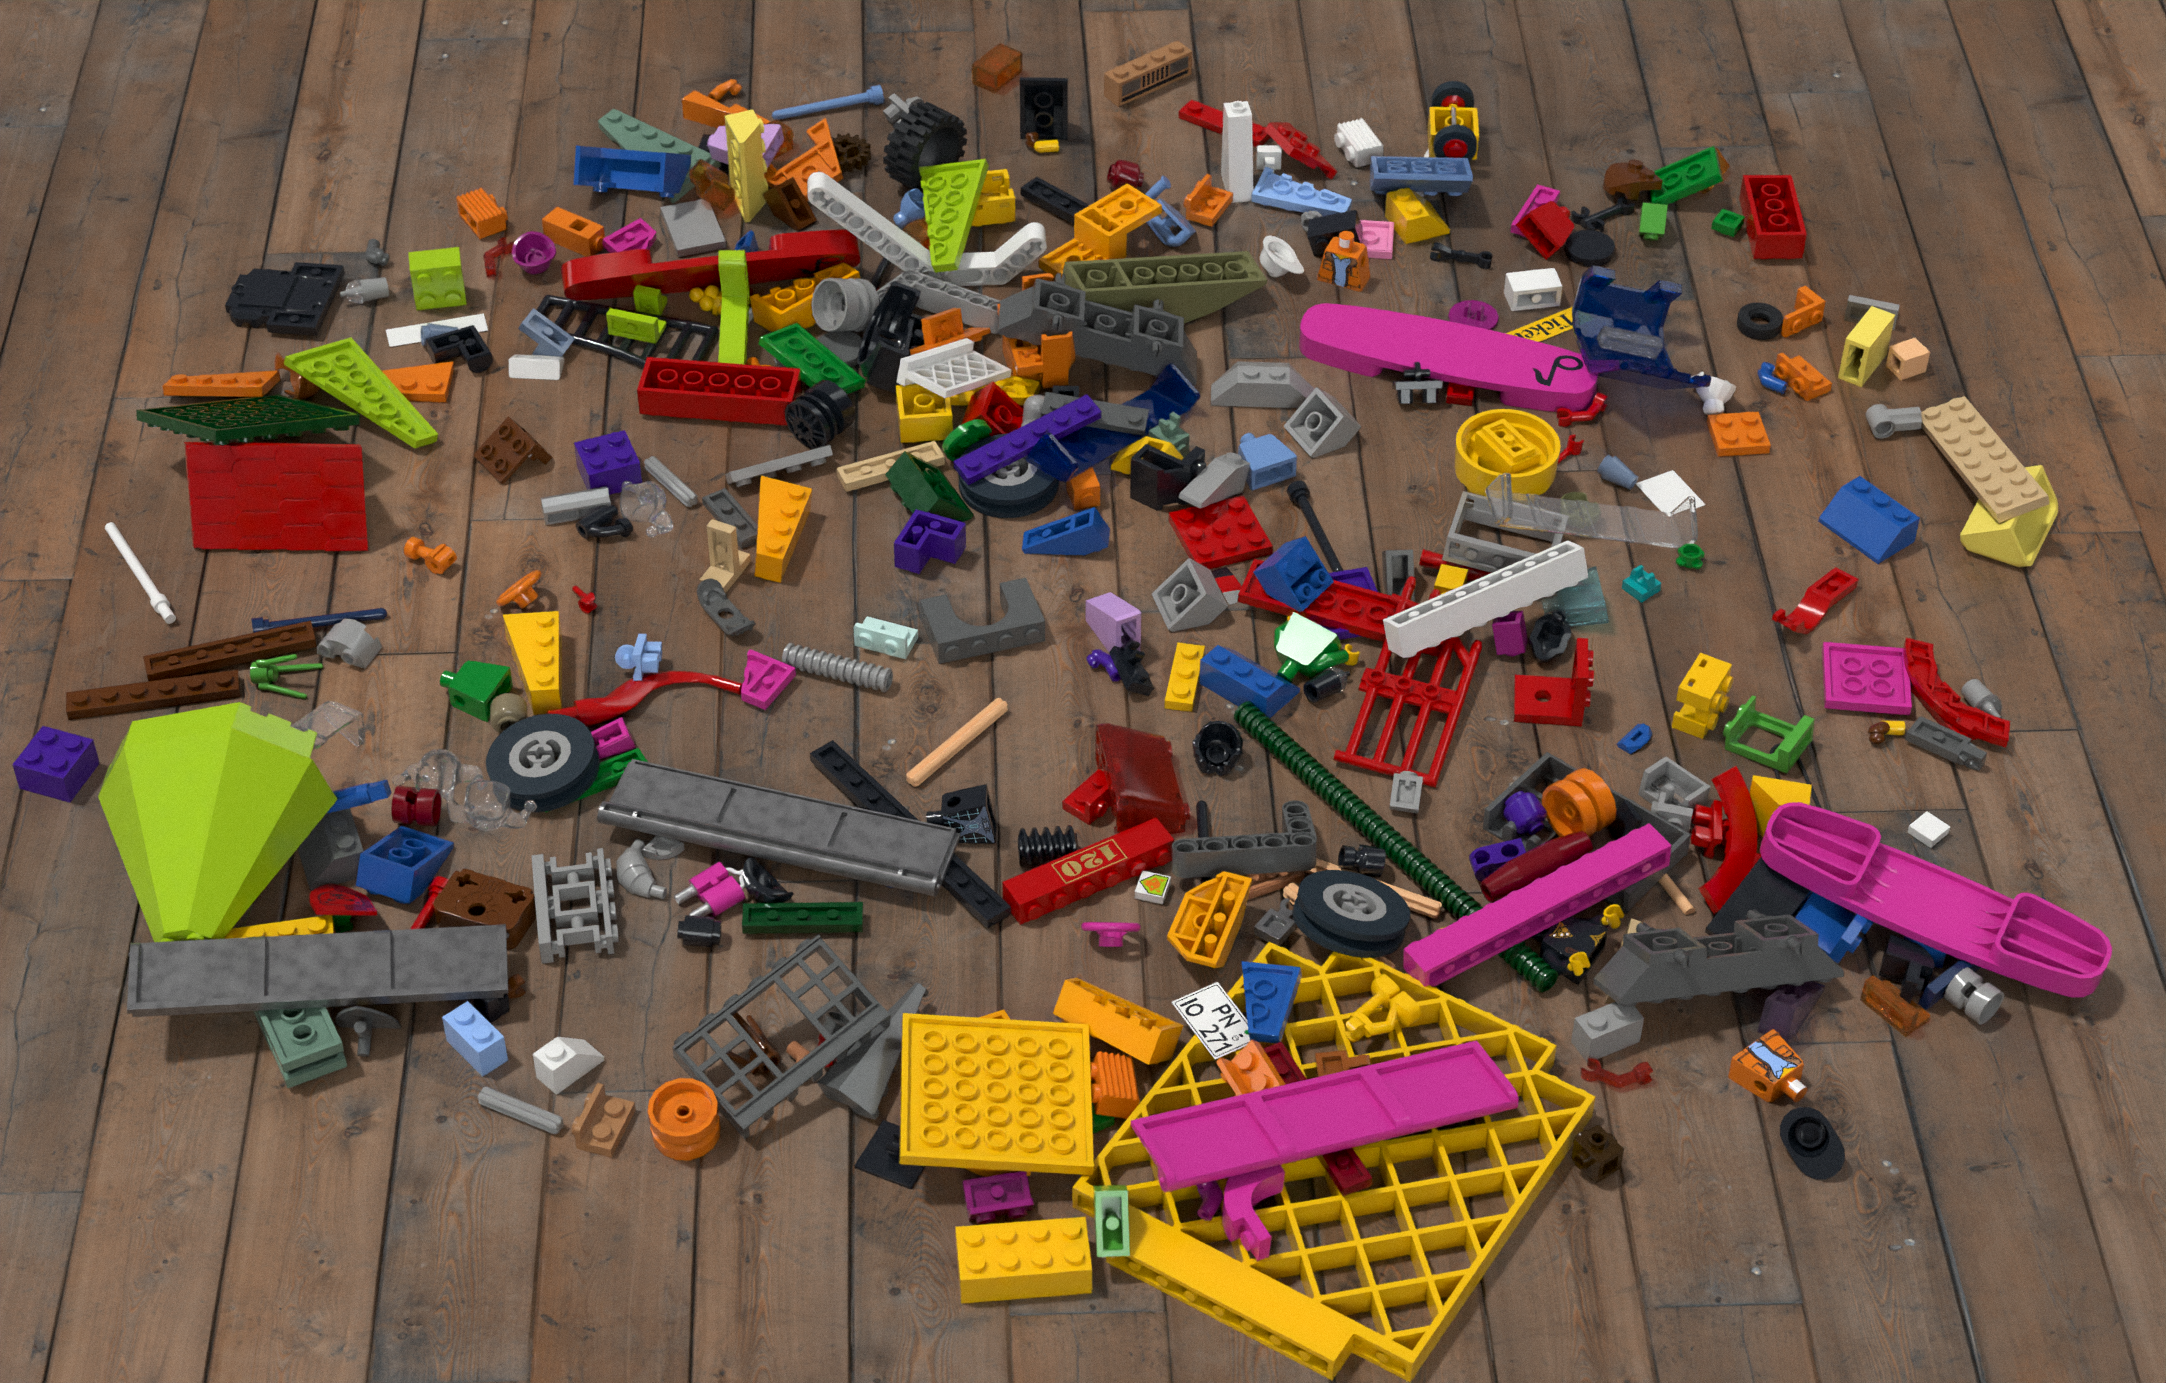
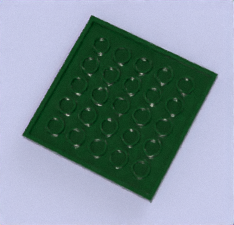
M279 394L136 410L137 421L147 423L148 427H160L162 431L173 430V434H186L188 438H200V441H213L214 445H227L233 439H237L238 442H252L254 437L262 436V439H277L278 434L286 433V436H302V431L321 434L326 433L327 428H333L335 431L349 430V426L360 425V417L357 413Z

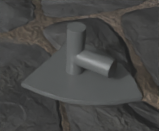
M360 1006L347 1008L336 1016V1023L340 1028H354L358 1034L357 1056L360 1057L370 1056L372 1028L401 1029V1024L394 1017Z

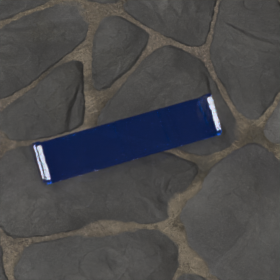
M1169 364L1149 390L1121 404L1149 409L1144 436L1088 426L1059 440L1052 433L1047 432L1038 440L1026 457V461L1058 480L1068 482L1149 435V430L1158 426L1160 419L1170 420V413L1175 412L1177 415L1182 416L1191 411L1200 399V393L1174 364Z

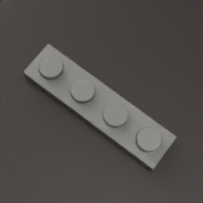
M828 445L735 470L725 474L728 484L736 483V486L740 487L751 484V478L765 476L773 478L777 476L776 471L786 469L788 474L802 470L801 465L810 462L812 467L827 463L826 458L832 456L833 453L831 446Z

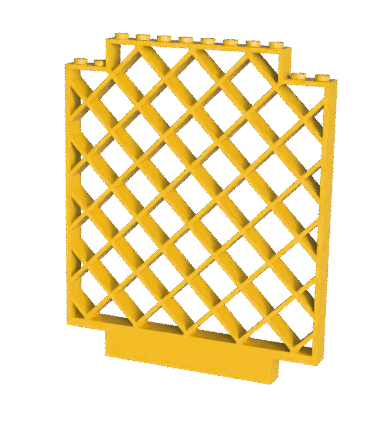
M1268 942L1253 962L1301 967L1302 978L1293 1004L1321 1000L1326 1017L1293 1023L1287 1022L1281 1040L1307 1080L1317 1077L1316 1064L1302 1065L1296 1046L1335 1040L1338 1051L1346 1050L1347 1058L1356 1057L1349 1039L1346 1038V1032L1348 1031L1346 1029V1022L1350 1019L1352 1013L1340 1014L1334 997L1371 991L1372 981L1381 974H1386L1399 986L1400 992H1406L1416 1001L1421 1009V1018L1409 1027L1438 1022L1444 1041L1407 1047L1401 1028L1407 1027L1403 1026L1396 1019L1393 1032L1387 1033L1393 1049L1366 1054L1370 1056L1371 1065L1477 1040L1490 1057L1506 1055L1512 1073L1504 1075L1515 1088L1517 1095L1522 1096L1529 1116L1492 1122L1490 1116L1486 1115L1474 1118L1476 1125L1438 1131L1436 1127L1424 1130L1423 1134L1382 1140L1353 1147L1366 1168L1379 1167L1385 1187L1355 1192L1344 1197L1317 1156L1282 1164L1281 1167L1285 1171L1284 1183L1325 1176L1332 1197L1291 1204L1285 1184L1283 1183V1191L1274 1195L1277 1206L1254 1211L1268 1232L1285 1229L1292 1251L1269 1255V1257L1257 1261L1256 1258H1249L1248 1251L1244 1248L1241 1238L1231 1242L1236 1257L1234 1259L1205 1244L1228 1240L1223 1227L1222 1216L1213 1217L1210 1221L1201 1219L1180 1223L1174 1202L1201 1197L1197 1189L1198 1187L1194 1185L1164 1192L1158 1180V1167L1140 1139L1136 1138L1137 1135L1131 1127V1120L1226 1099L1236 1095L1232 1087L1222 1078L1195 1083L1191 1070L1192 1066L1195 1063L1215 1060L1195 1034L1096 1157L1093 1175H1082L1072 1187V1207L1094 1218L1093 1186L1111 1185L1108 1172L1113 1166L1149 1160L1155 1181L1126 1186L1128 1189L1130 1256L1106 1257L1107 1263L1330 1380L1334 1379L1351 1353H1354L1390 1373L1411 1382L1574 1144L1575 1137L1591 1119L1596 1096L1572 1086L1554 1075L1548 1074L1554 1065L1557 1045L1545 1038H1540L1527 1032L1517 1025L1510 1024L1489 1012L1476 1008L1462 999H1457L1442 992L1436 987L1430 985L1424 987L1419 980L1411 977L1409 974H1404L1372 958L1354 957L1335 951L1320 966L1312 960L1290 952L1284 947ZM1243 975L1227 993L1241 1013L1246 1012ZM1380 1005L1368 1018L1372 1023L1386 1021L1389 1010ZM1455 1024L1478 1035L1460 1038ZM1259 1042L1262 1048L1274 1045V1043ZM1243 1048L1229 1053L1222 1058H1230L1232 1060ZM1523 1056L1537 1062L1532 1070H1528ZM1539 1097L1565 1109L1545 1113ZM1561 1134L1558 1140L1556 1141L1554 1135ZM1538 1138L1545 1159L1508 1165L1501 1148L1502 1144ZM1479 1148L1486 1149L1493 1168L1454 1175L1447 1154ZM1432 1157L1439 1178L1406 1184L1399 1183L1393 1163ZM1228 1178L1216 1180L1223 1192V1196ZM1525 1187L1519 1195L1517 1188ZM1502 1191L1509 1210L1507 1213L1470 1219L1463 1200L1464 1197ZM1223 1197V1201H1222L1221 1204H1220V1208H1221V1211H1222V1212H1223L1224 1197ZM1448 1200L1455 1219L1454 1223L1420 1229L1415 1228L1408 1207ZM1162 1204L1168 1224L1137 1208ZM1394 1210L1401 1232L1364 1239L1360 1238L1354 1217ZM1340 1220L1347 1242L1305 1249L1299 1227ZM1487 1241L1483 1249H1481L1479 1242ZM1464 1245L1471 1264L1469 1269L1435 1275L1431 1274L1424 1252ZM1406 1255L1410 1256L1417 1278L1376 1285L1369 1262ZM1355 1265L1362 1288L1320 1295L1313 1272ZM1300 1275L1306 1295L1275 1279ZM1449 1297L1446 1303L1442 1305L1440 1298ZM1421 1301L1426 1302L1432 1319V1323L1429 1326L1392 1332L1384 1308ZM1370 1311L1377 1332L1344 1315Z

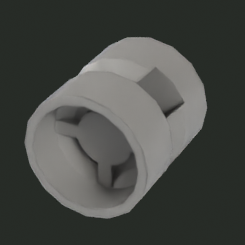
M1967 967L1952 979L1945 991L1944 997L1960 1010L1965 1008V1014L1981 1025L1991 1019L2003 1002L2004 993L1991 983L1983 984V977Z

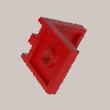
M1577 638L1571 678L1515 674L1514 722L1582 726L1584 708L1590 707L1591 690H1587V688L1593 687L1594 670H1589V667L1593 666L1594 652L1593 650H1588V638ZM1538 698H1545V699H1547L1548 701H1547V702H1541V701H1538L1537 699H1538Z

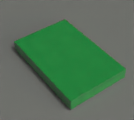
M1709 147L1655 170V175L1663 180L1661 190H1650L1651 201L1654 204L1668 205L1722 182L1723 177L1715 147Z

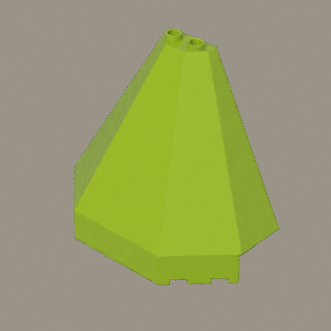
M241 702L132 721L107 770L98 798L154 942L224 939L338 800L315 762L310 758L317 732L310 729L305 732L290 727V721L269 713L267 717L250 711L252 706Z

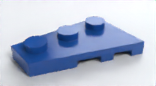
M1241 961L1250 1041L1279 1043L1282 1040L1302 978L1301 967Z

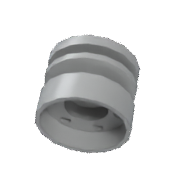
M860 278L823 279L816 286L811 304L813 317L817 325L828 332L866 331L870 319L879 304V298L875 287L868 280Z

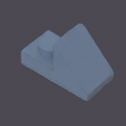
M534 308L518 328L538 343L532 355L562 357L575 339Z

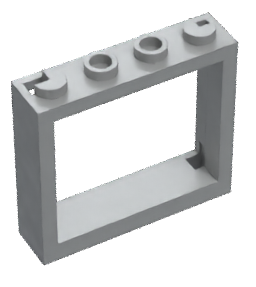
M1463 491L1447 537L1442 560L1493 573L1535 555V553L1460 535L1464 520L1553 542L1551 547L1562 542L1568 517ZM1466 499H1472L1474 503L1468 502ZM1553 520L1559 521L1561 524H1554Z

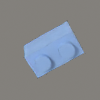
M468 1001L442 1017L447 1042L482 1077L508 1061L504 1036Z

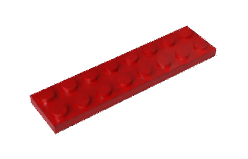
M1254 558L1239 591L1237 602L1291 616L1295 612L1316 624L1334 629L1341 628L1349 630V633L1381 642L1385 641L1386 633L1383 620L1393 616L1397 607L1390 604L1391 595L1333 580L1334 582L1306 609L1298 612L1267 595L1253 573L1264 561ZM1443 641L1435 647L1423 649L1422 653L1438 657Z

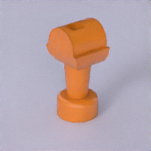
M411 537L404 546V555L413 560H417L420 557L425 559L427 568L434 574L444 573L457 560L456 553L446 544H440L435 549L425 547L423 540Z

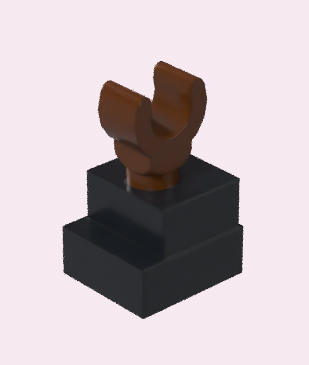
M519 974L511 976L508 979V993L504 994V997L474 999V1007L490 1023L499 1019L500 1016L510 1012L509 999L522 997L526 993L520 986L525 983V980Z

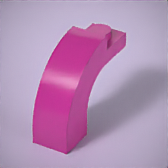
M1281 1165L1229 1177L1225 1186L1222 1212L1225 1233L1230 1242L1241 1238L1244 1248L1247 1251H1251L1257 1261L1269 1257L1271 1235L1253 1210V1207L1261 1200L1283 1191L1285 1171Z

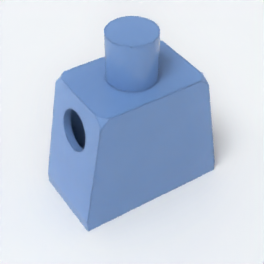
M1247 433L1242 436L1238 446V455L1242 457V460L1250 463L1246 482L1251 491L1296 476V454L1274 435L1267 434L1256 438L1252 433Z

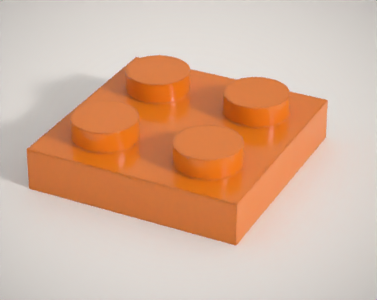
M1759 412L1721 413L1707 416L1706 423L1718 457L1768 454L1770 452L1771 445Z

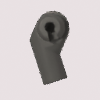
M370 239L368 241L365 258L368 262L372 264L379 263L381 266H385L390 256L380 249V242L378 240Z

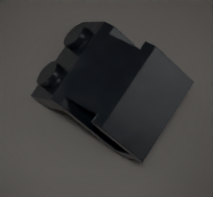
M1145 444L1131 457L1130 498L1156 511L1162 510L1163 505L1178 503L1182 506L1190 504L1180 499L1179 494L1206 467L1205 450L1196 446L1180 460Z

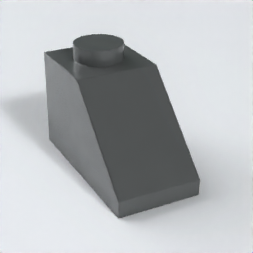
M1413 550L1382 551L1385 594L1392 595L1394 593L1401 596L1406 580L1410 576L1414 577ZM1415 591L1413 592V595H1412V598H1411V600L1414 601V602H1415Z

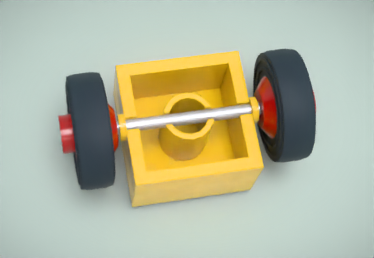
M1445 82L1434 90L1431 99L1432 107L1429 108V157L1468 158V161L1477 160L1479 127L1477 108H1474L1473 92L1469 86L1462 82Z

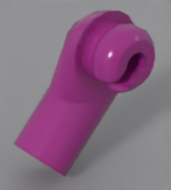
M1216 1180L1196 1185L1203 1199L1197 1214L1205 1221L1212 1220L1223 1201V1192Z

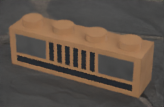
M1177 40L1105 72L1104 97L1117 107H1120L1191 75L1192 50Z

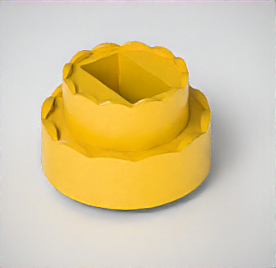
M1495 409L1478 413L1467 419L1460 426L1456 435L1455 471L1457 478L1467 487V492L1530 507L1539 495L1549 489L1555 479L1561 447L1560 440L1556 431L1546 421L1524 411Z

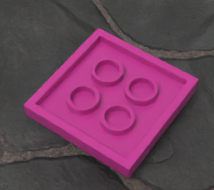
M1823 642L1824 708L1910 715L1912 709L1910 678L1904 664L1903 648Z

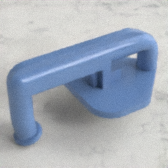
M1161 176V179L1145 195L1155 200L1165 189H1170L1171 184L1167 177ZM1159 198L1157 202L1162 205L1163 210L1168 215L1163 219L1159 214L1149 220L1147 224L1163 244L1171 247L1181 246L1196 230L1180 212ZM1179 225L1182 230L1175 236L1170 228Z

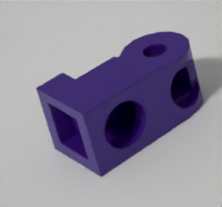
M1521 838L1477 848L1469 855V861L1475 878L1478 881H1483L1506 862L1526 851Z

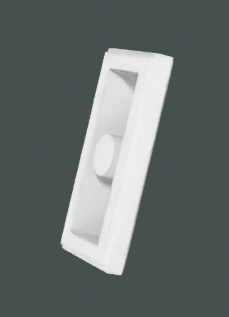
M515 354L509 359V377L558 380L561 377L565 358L563 356Z

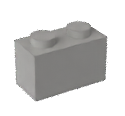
M1613 1002L1576 1017L1571 1042L1587 1063L1639 1043L1644 1017L1635 1006L1625 1007L1617 1002Z

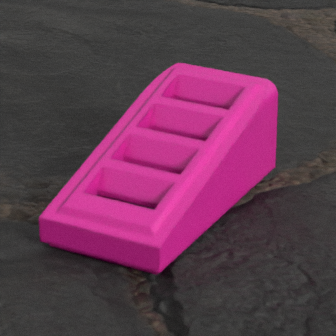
M622 717L591 732L594 743L600 744L596 746L599 759L637 748Z

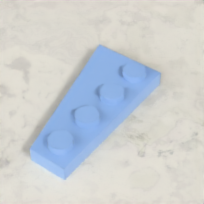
M1265 167L1252 193V202L1303 213L1317 211L1322 216L1347 212L1352 207V199L1326 189L1318 191L1313 187V184L1308 182L1303 184L1292 181V176L1284 173L1281 176L1273 173V169Z

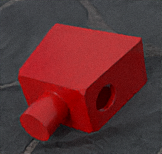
M1549 201L1531 210L1516 224L1518 229L1546 260L1563 246L1574 229V223L1569 219V209L1564 206L1559 207L1554 201Z

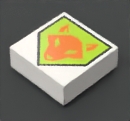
M1142 871L1135 889V899L1163 905L1171 885V876Z

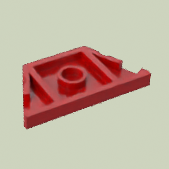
M1269 122L1265 132L1289 156L1312 169L1318 166L1325 173L1326 177L1334 178L1338 171L1319 153L1320 149L1316 145L1307 141L1308 136L1296 130L1288 122Z

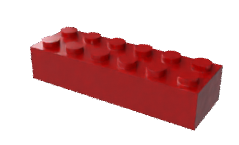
M647 357L637 388L639 414L781 426L787 425L785 420L787 405L802 394L801 371L799 368Z

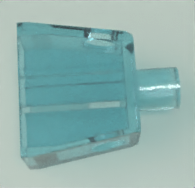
M1597 567L1588 568V578L1579 581L1577 585L1556 591L1557 596L1541 599L1544 615L1552 614L1554 610L1559 609L1565 612L1566 621L1570 626L1609 623Z

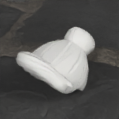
M1704 372L1690 378V383L1696 387L1699 397L1704 402L1703 412L1706 415L1723 413L1724 404L1730 400L1736 390V386L1726 380L1706 376Z

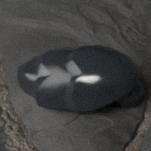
M1557 609L1552 614H1546L1536 621L1529 638V644L1532 647L1534 658L1539 663H1547L1553 658L1561 656L1565 651L1567 642L1571 638V628L1566 621L1565 612Z

